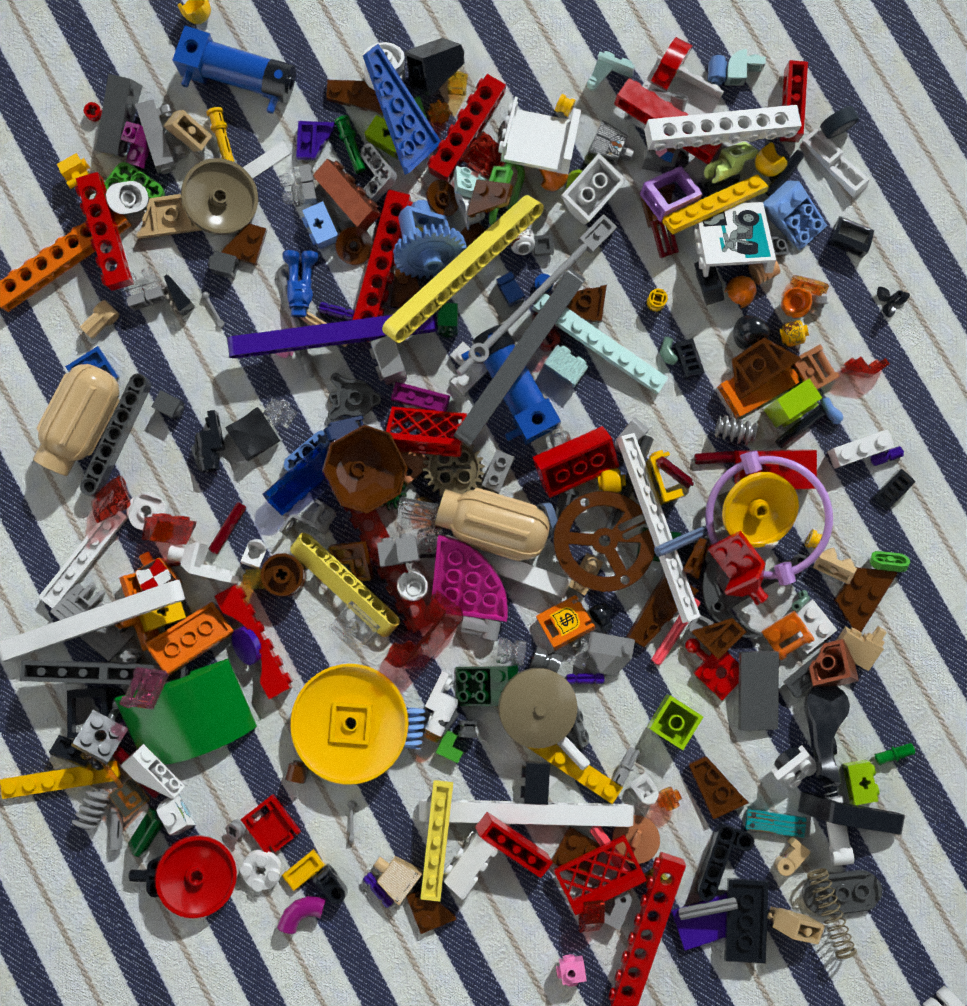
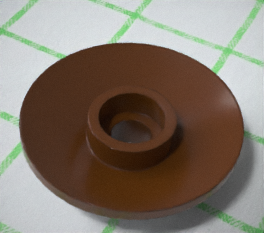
M436 180L428 186L427 201L435 213L450 217L457 212L458 205L454 187L444 180Z
M346 228L337 237L336 252L340 259L347 264H361L370 257L373 247L372 238L366 230L361 228ZM355 241L356 246L350 247V243Z

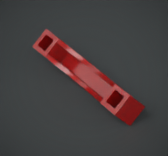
M233 585L215 595L214 597L224 614L242 623L258 637L261 644L259 651L262 661L260 684L268 699H272L292 688L291 683L293 680L288 672H284L282 668L284 663L279 655H275L273 651L275 647L271 639L266 638L264 625L255 618L256 611L252 604L247 603L245 599L247 594L243 587L239 588L238 585Z

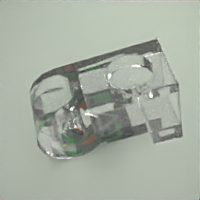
M590 634L580 637L579 647L574 656L568 654L565 660L580 670L585 669L590 659L587 651Z

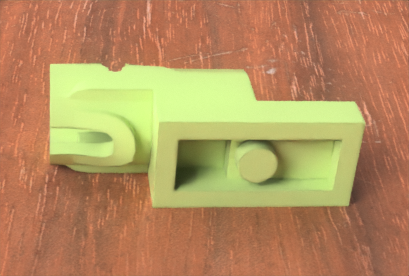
M747 142L721 150L719 159L710 162L705 167L704 176L706 179H710L715 174L716 177L713 178L712 183H717L738 174L743 169L745 161L755 158L759 150Z

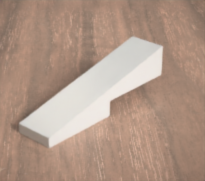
M815 129L803 139L802 143L853 198L867 188L869 178L842 156L843 151L827 139L818 129Z

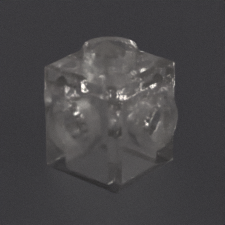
M272 398L266 405L263 414L269 418L267 421L276 427L281 425L288 429L298 412L290 408L291 404L281 398L279 401Z

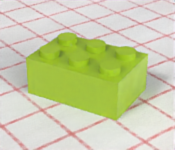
M807 379L763 410L775 428L780 425L784 428L819 405L817 401L822 399V396L811 380Z

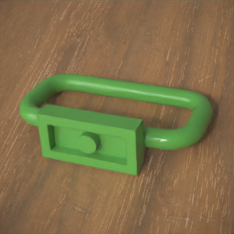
M506 162L505 167H493L489 181L510 183L514 172L512 167L514 166L517 170V180L507 208L508 211L518 201L525 178V170L522 165ZM499 208L490 211V226L497 221Z

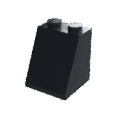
M440 38L404 51L411 88L429 96L433 95L465 63L462 44L445 38Z

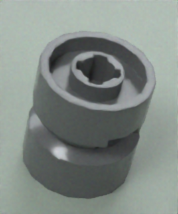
M537 646L529 669L545 668L558 673L563 656L554 652L548 654V650Z

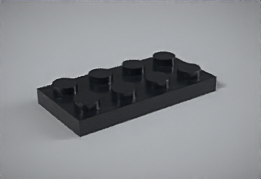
M727 878V899L734 897L738 907L735 910L726 911L725 961L766 964L769 885L767 880Z

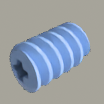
M406 707L409 728L404 748L421 749L417 745L423 742L418 737L423 736V732L419 731V729L424 728V725L419 722L425 720V717L420 714L425 713L426 709Z

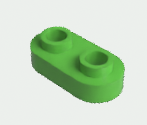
M882 551L873 552L869 560L871 566L877 570L896 572L906 571L910 564L909 558L903 554Z

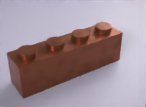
M326 159L314 173L313 177L358 228L367 231L381 215L377 210L378 205L365 196L367 193L364 189L355 185V179L343 171L344 167L337 160L333 162Z

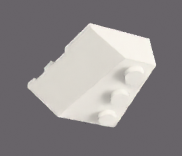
M477 830L469 833L465 840L468 843L464 849L460 847L454 856L456 861L453 865L449 864L443 873L445 875L444 883L461 899L466 897L478 880L479 871L484 872L487 868L490 855L495 857L498 853L497 848L482 839Z

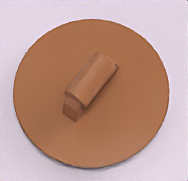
M634 815L633 826L615 827L613 840L625 834L639 864L645 863L655 856L660 845V835L657 827L651 820L643 816ZM621 842L615 847L620 854L624 855L626 846L624 842Z

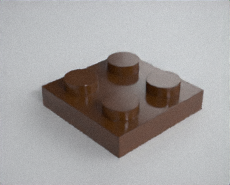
M569 826L551 860L555 865L561 866L600 847L597 841ZM583 861L579 864L578 869L588 872L591 863ZM566 869L567 872L573 874V871ZM576 873V877L583 881L586 880L587 876Z

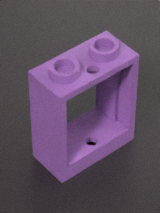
M680 166L644 182L640 195L658 220L662 222L664 216L699 201L702 193L699 187L691 180L689 174ZM676 181L687 196L668 204L657 189Z

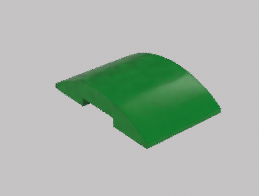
M229 658L191 671L190 675L157 687L151 685L115 698V702L137 749L144 744L164 765L189 760L209 753L233 742L257 727Z

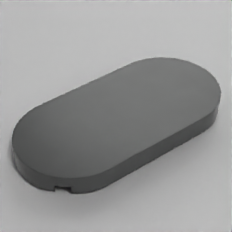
M866 870L829 873L827 878L832 881L830 887L835 889L833 895L838 897L836 903L841 905L839 910L843 914L869 911L876 906L882 897L880 881ZM808 879L802 890V897L806 907L820 916L825 911L836 910L838 908L837 904H832L826 908H818L823 903L833 902L836 899L833 896L820 901L815 900L819 896L831 894L833 892L832 889H826L818 893L812 892L814 889L827 887L830 882L824 881L817 885H810L815 880ZM835 912L831 915L841 914V912Z

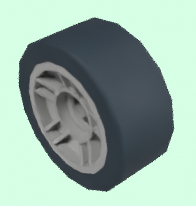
M847 106L825 119L820 127L826 138L831 139L853 127L859 121V117L852 106Z

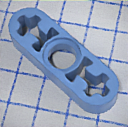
M324 431L316 432L285 459L284 467L288 472L292 474L300 472L329 447L331 442H327V440L325 444L321 442L317 445L320 448L318 451L310 444L313 441L317 444L320 441L319 436L325 437ZM311 447L313 449L311 457L303 456L304 448ZM299 453L300 457L303 460H305V462L302 463V461L299 460L296 463V469H294L293 467L289 469V462L291 460L294 462L297 461L299 458L296 455Z

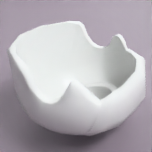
M416 571L403 573L397 580V589L400 596L405 600L417 601L426 595L428 583L425 577Z

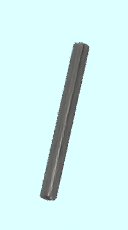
M647 435L643 437L639 446L644 461L654 441L652 437ZM628 473L625 479L626 486H622V491L619 494L630 498L634 487ZM613 508L605 528L612 530L621 519L623 512ZM601 536V539L610 542L607 536Z

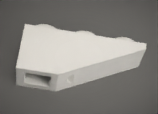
M144 744L133 752L121 765L135 781L171 799H174L185 786Z

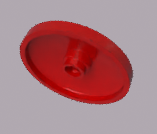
M203 835L185 837L172 844L158 862L155 873L157 894L164 906L178 916L185 918L208 916L219 910L232 895L237 879L236 864L231 852L220 841Z

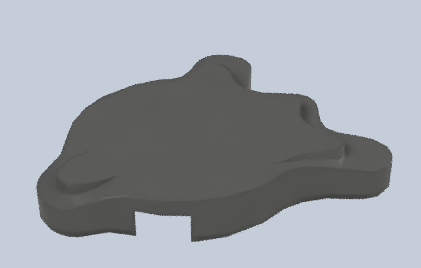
M338 373L331 375L330 379L336 386L337 392L329 394V399L333 405L328 412L330 420L334 421L342 416H364L374 407L380 405V395L375 393L366 382L357 379L347 380Z

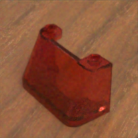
M436 590L430 597L432 601L426 608V616L434 624L417 645H414L409 640L403 644H398L394 641L389 647L384 660L395 668L421 670L461 623L463 619L461 608L440 591Z

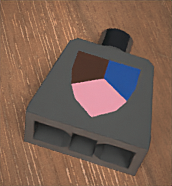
M665 148L661 151L648 150L642 169L666 173L673 170L675 164L685 168L689 156L680 154V149Z

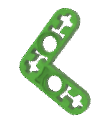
M127 162L119 163L104 182L106 189H108L110 184L114 182L121 183L144 178L145 183L143 186L148 193L149 199L165 196V191L159 183ZM123 169L128 170L132 177L130 178V176L125 173L123 174L121 171ZM149 186L155 191L158 190L159 194L153 195V193L148 189Z

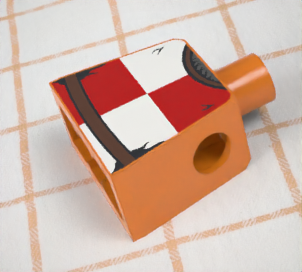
M150 552L139 556L143 567L136 570L135 573L141 591L175 580H180V583H183L164 558L153 560Z

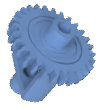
M415 201L411 206H406L400 212L398 219L403 240H398L393 253L397 269H400L401 273L405 272L406 276L411 274V277L414 278L418 275L419 279L423 275L426 276V279L430 275L435 277L437 273H440L467 248L463 235L456 231L455 228H451L450 231L447 217L431 212L427 201Z

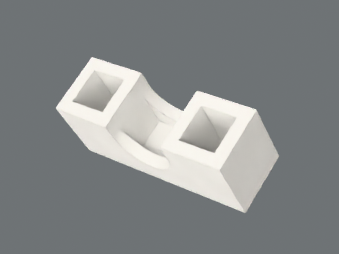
M888 429L838 446L827 452L834 469L884 452L895 446Z

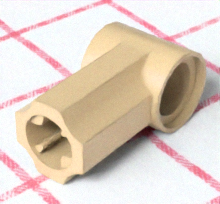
M103 300L95 306L94 313L80 328L93 339L106 326L116 322L120 314L106 300Z

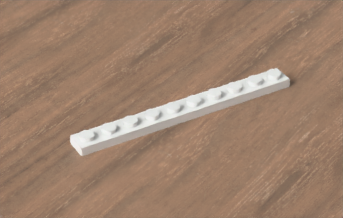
M635 433L624 435L616 439L655 547L673 538ZM677 550L660 556L659 559L682 623L701 617Z

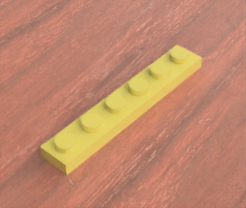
M433 781L421 900L440 902L453 782Z

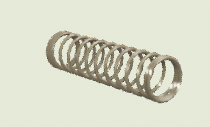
M825 868L813 870L807 874L809 880H815L810 885H817L824 881H829L830 884L827 887L814 889L812 892L818 893L826 889L833 890L831 894L819 896L815 900H824L830 896L836 898L833 902L819 905L818 908H826L832 904L838 905L836 910L825 911L821 913V916L841 912L840 917L827 919L823 923L830 924L839 919L844 920L842 925L829 927L826 931H835L841 927L847 928L845 933L833 934L829 939H837L844 935L850 936L848 940L833 943L832 947H839L848 942L853 944L852 947L836 951L835 956L837 959L851 958L856 955L857 950L854 948L855 944L850 941L852 936L847 933L849 928L845 926L846 920L841 918L843 912L839 910L841 905L836 903L838 897L833 895L835 889L830 887L832 881L827 879L829 877L828 870ZM849 951H853V952H851V953H849V954H847V955H842V954H845V953H847V952H849Z

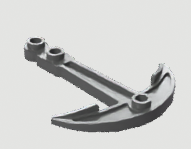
M797 554L791 560L788 559L783 562H791L793 567L799 564V558L804 561L807 557L803 554ZM712 556L704 570L701 586L704 605L709 615L716 623L733 618L746 631L742 637H762L763 633L750 628L742 620H737L730 611L732 607L750 596L739 597L726 595L725 593L721 594L717 584V580H719L718 563ZM774 567L770 568L769 572L775 571ZM763 579L761 583L762 589L778 582V579ZM715 603L720 604L719 610L714 608Z

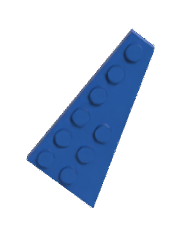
M377 44L362 56L403 172L406 175L431 154L441 141L384 51Z

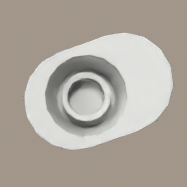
M136 181L113 184L107 189L106 201L114 212L128 214L138 212L146 207L148 193L145 187Z
M455 193L458 208L465 220L466 228L469 230L470 225L478 223L485 218V213L481 212L476 214V217L470 218L467 213L471 198Z

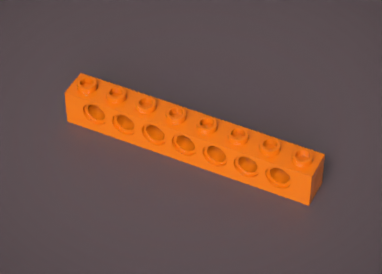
M101 211L98 212L94 217L100 216ZM113 211L119 234H121L132 225L124 214H118ZM85 222L73 227L70 233L59 237L53 245L43 248L37 256L26 260L24 265L10 271L7 277L0 280V307L7 312L11 311L96 251L92 248L90 239H93L92 236L87 237L89 232ZM106 229L101 230L99 235L105 234ZM75 242H79L77 247L72 248ZM63 252L62 257L57 259V255ZM47 263V267L41 270L42 265ZM31 274L30 280L25 281L26 277ZM16 285L15 290L10 292V288Z

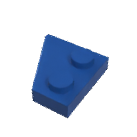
M99 346L65 366L69 372L77 365L90 364L108 372L115 379L120 378Z

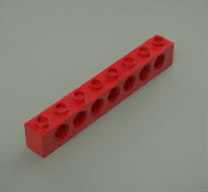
M388 189L353 320L384 316L385 309H382L383 303L388 301L389 291L387 289L388 285L393 282L394 273H392L393 266H396L393 250L395 249V244H398V240H403L398 216H393L392 213L395 210L402 211L406 206L413 204L410 194ZM390 228L397 229L394 234L387 233ZM387 245L392 247V249L389 252H384L382 250L383 247ZM381 263L387 264L384 270H379L377 267ZM376 281H381L382 286L379 288L373 287V283ZM376 299L378 302L376 305L370 306L368 301Z
M660 852L659 858L656 857L654 860L653 875L649 876L647 880L646 895L643 894L641 898V910L635 916L634 931L630 932L627 944L629 946L627 951H623L621 969H617L615 974V987L611 988L608 1000H610L611 1006L639 1005L686 868L682 858ZM663 874L670 875L666 880L660 879ZM656 893H663L661 898H654ZM651 911L657 912L654 917L647 916ZM644 930H649V931H651V932H650L648 935H646V936L641 935V933H642ZM637 949L644 950V952L641 954L635 953ZM630 968H637L636 972H629ZM626 986L631 987L628 991L622 990Z

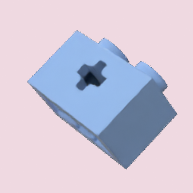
M324 202L302 210L305 216L302 217V221L306 228L310 227L312 234H309L313 245L317 244L320 250L336 243L338 234ZM318 224H321V229L317 227Z

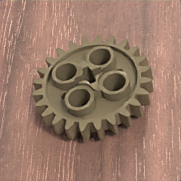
M465 443L462 444L461 454L467 457V462L465 463L459 462L457 457L447 456L448 463L442 464L438 459L440 455H425L429 460L423 461V464L427 465V467L423 468L422 471L428 472L424 479H430L427 486H435L432 492L440 490L439 496H442L445 489L463 494L465 491L471 490L470 488H478L475 482H482L478 476H484L480 469H483L485 465L479 464L483 457H477L480 451H473L474 444L470 447ZM452 464L455 467L470 466V469H457L455 473H453L452 469L437 471L438 467L450 468ZM460 473L468 475L469 479L467 482H462L459 479ZM447 474L450 481L448 483L441 482L440 475Z

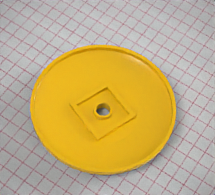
M341 664L324 669L304 685L293 705L290 727L295 749L301 760L311 771L321 778L334 783L360 784L380 776L395 763L406 743L409 719L405 701L398 688L388 677L378 670L365 665ZM350 717L356 720V726L353 729L348 728L346 725V721Z

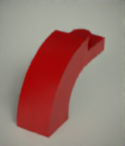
M675 37L661 59L650 83L667 91L679 68L687 59L693 45Z

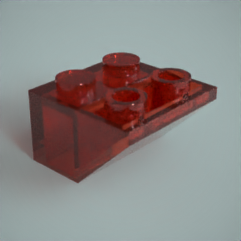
M152 513V517H145L142 540L186 545L196 527L197 521H190V517Z

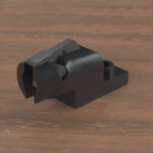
M216 410L207 411L208 417H205L207 428H210V430L196 433L195 444L191 447L197 467L202 473L219 470V452L217 453L216 451L225 450L219 413Z

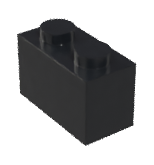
M526 761V766H522L521 778H525V785L521 786L520 798H524V803L548 805L549 762Z

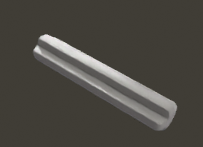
M733 897L680 908L678 913L680 919L685 920L735 910L738 905Z

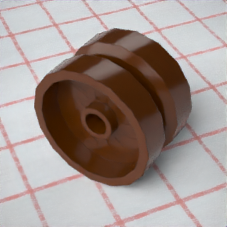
M286 553L275 554L269 557L261 569V581L264 588L277 596L285 597L298 593L304 587L307 580V570L304 564L296 557ZM283 572H287L285 579L282 578Z

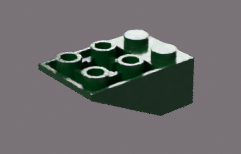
M518 665L456 667L457 706H498L503 688L513 676L518 674Z

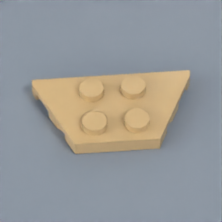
M181 194L149 199L147 211L144 213L143 224L140 232L138 231L137 238L146 239L201 231L202 229L197 227L188 218L182 206Z

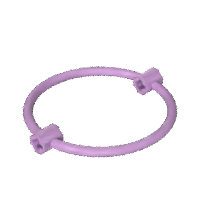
M757 450L741 454L742 462L728 469L718 479L709 495L705 520L710 541L712 544L719 541L713 522L714 505L720 490L733 475L743 469L746 474L760 471L763 469L761 464H777L791 468L807 478L820 495L825 512L824 531L819 544L804 561L793 567L791 562L775 565V571H764L763 579H778L779 585H788L796 582L795 574L813 564L829 542L833 527V509L828 493L820 480L811 471L797 462L776 456L759 457Z

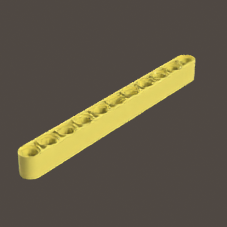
M528 195L522 197L384 323L382 327L383 333L396 343H401L515 240L520 233L538 219L543 212V204Z

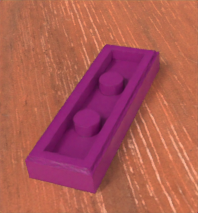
M395 382L391 401L425 410L447 411L451 396Z

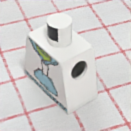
M180 793L174 799L168 797L163 800L156 809L169 835H179L196 825Z

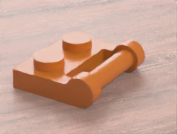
M792 611L762 630L764 637L774 651L779 652V659L781 661L787 658L789 653L807 642L810 644L815 641L813 635L796 611ZM799 631L803 634L802 637L784 648L779 645Z

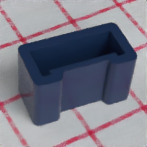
M512 272L496 279V284L509 308L525 300V295Z

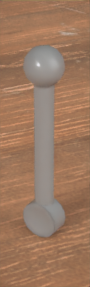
M203 292L202 298L207 301L217 320L218 327H224L225 322L217 314L209 299V294Z
M349 801L347 804L350 816L349 841L354 843L353 808L355 803L354 801Z

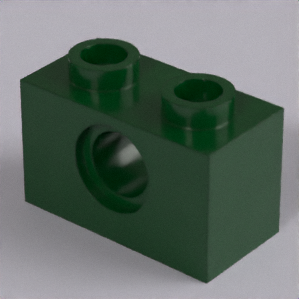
M445 303L438 309V331L442 337L451 338L454 335H458V303Z

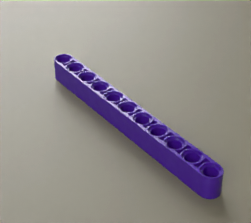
M436 312L411 335L438 331ZM392 315L230 336L227 338L229 358L238 359L377 340L387 336L383 333L382 327Z

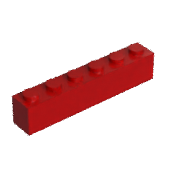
M630 78L619 91L614 102L615 106L645 125L648 119L688 116L686 112L680 111L672 103L663 100L655 92L649 91L639 82L633 81ZM723 143L718 145L705 144L699 147L685 146L683 149L708 165Z

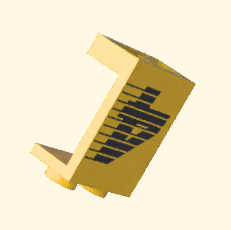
M663 450L651 453L652 455L649 456L645 463L660 505L683 497L682 488L666 493L656 460L660 459L661 456L667 458L670 455L669 451L663 453Z

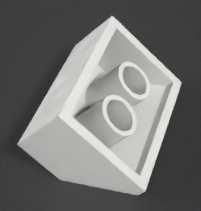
M598 153L561 197L569 212L584 225L590 222L626 179Z

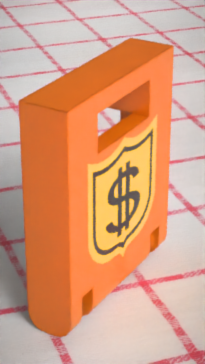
M577 595L536 615L537 621L554 651L596 628L591 623L592 620ZM552 623L559 635L553 638L546 627Z

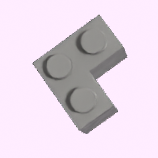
M388 336L371 341L372 348H369L372 359H377L378 366L375 368L380 381L384 380L385 384L388 385L407 378L395 341Z
M411 533L400 534V538L393 540V537L381 539V542L377 543L380 567L420 562L416 536H412Z

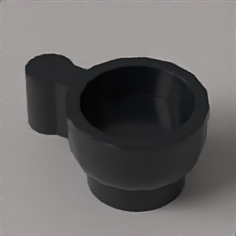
M606 603L596 604L589 608L592 619L600 626L603 633L613 628L609 621L612 611Z

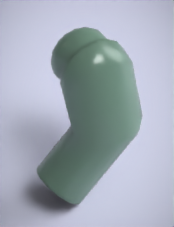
M664 337L660 355L664 362L674 365L678 358L671 350L673 339Z
M806 590L797 592L799 599L792 604L794 611L801 610L810 600V595L808 596Z

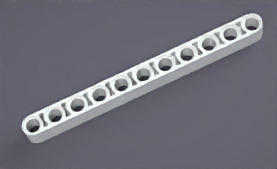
M180 580L159 585L0 641L1 661L5 662L181 602L185 600Z
M431 799L419 800V821L429 822ZM451 800L449 822L479 823L485 813L489 812L505 824L633 826L634 805L548 802L547 805L524 803V801Z

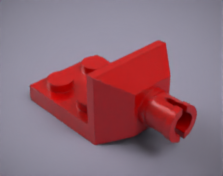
M741 530L709 546L708 551L730 578L724 591L726 595L739 597L749 595L755 605H759L767 600L768 594L761 587L766 563Z

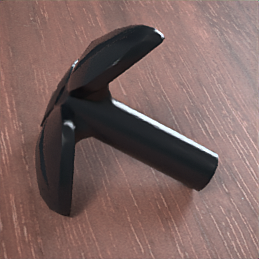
M878 287V299L883 302L887 301V304L882 307L885 316L888 318L892 317L896 311L893 304H904L910 297V293L898 290L890 296L887 288Z

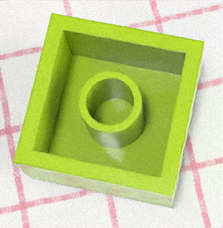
M666 694L648 723L647 728L681 750H684L704 716L671 695Z

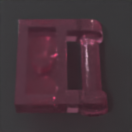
M136 667L131 684L119 703L126 708L138 707L153 710L169 675L163 670ZM141 679H143V680H142V683H141V685H140V687H139V689H138V691H137V693H136V696H135V698H134L133 696H134V694H135V692H136V690H137V688H138V686H139V683H140Z

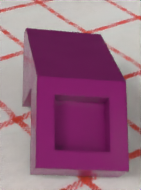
M126 121L121 140L131 144L125 162L144 169L149 154V147L143 126Z

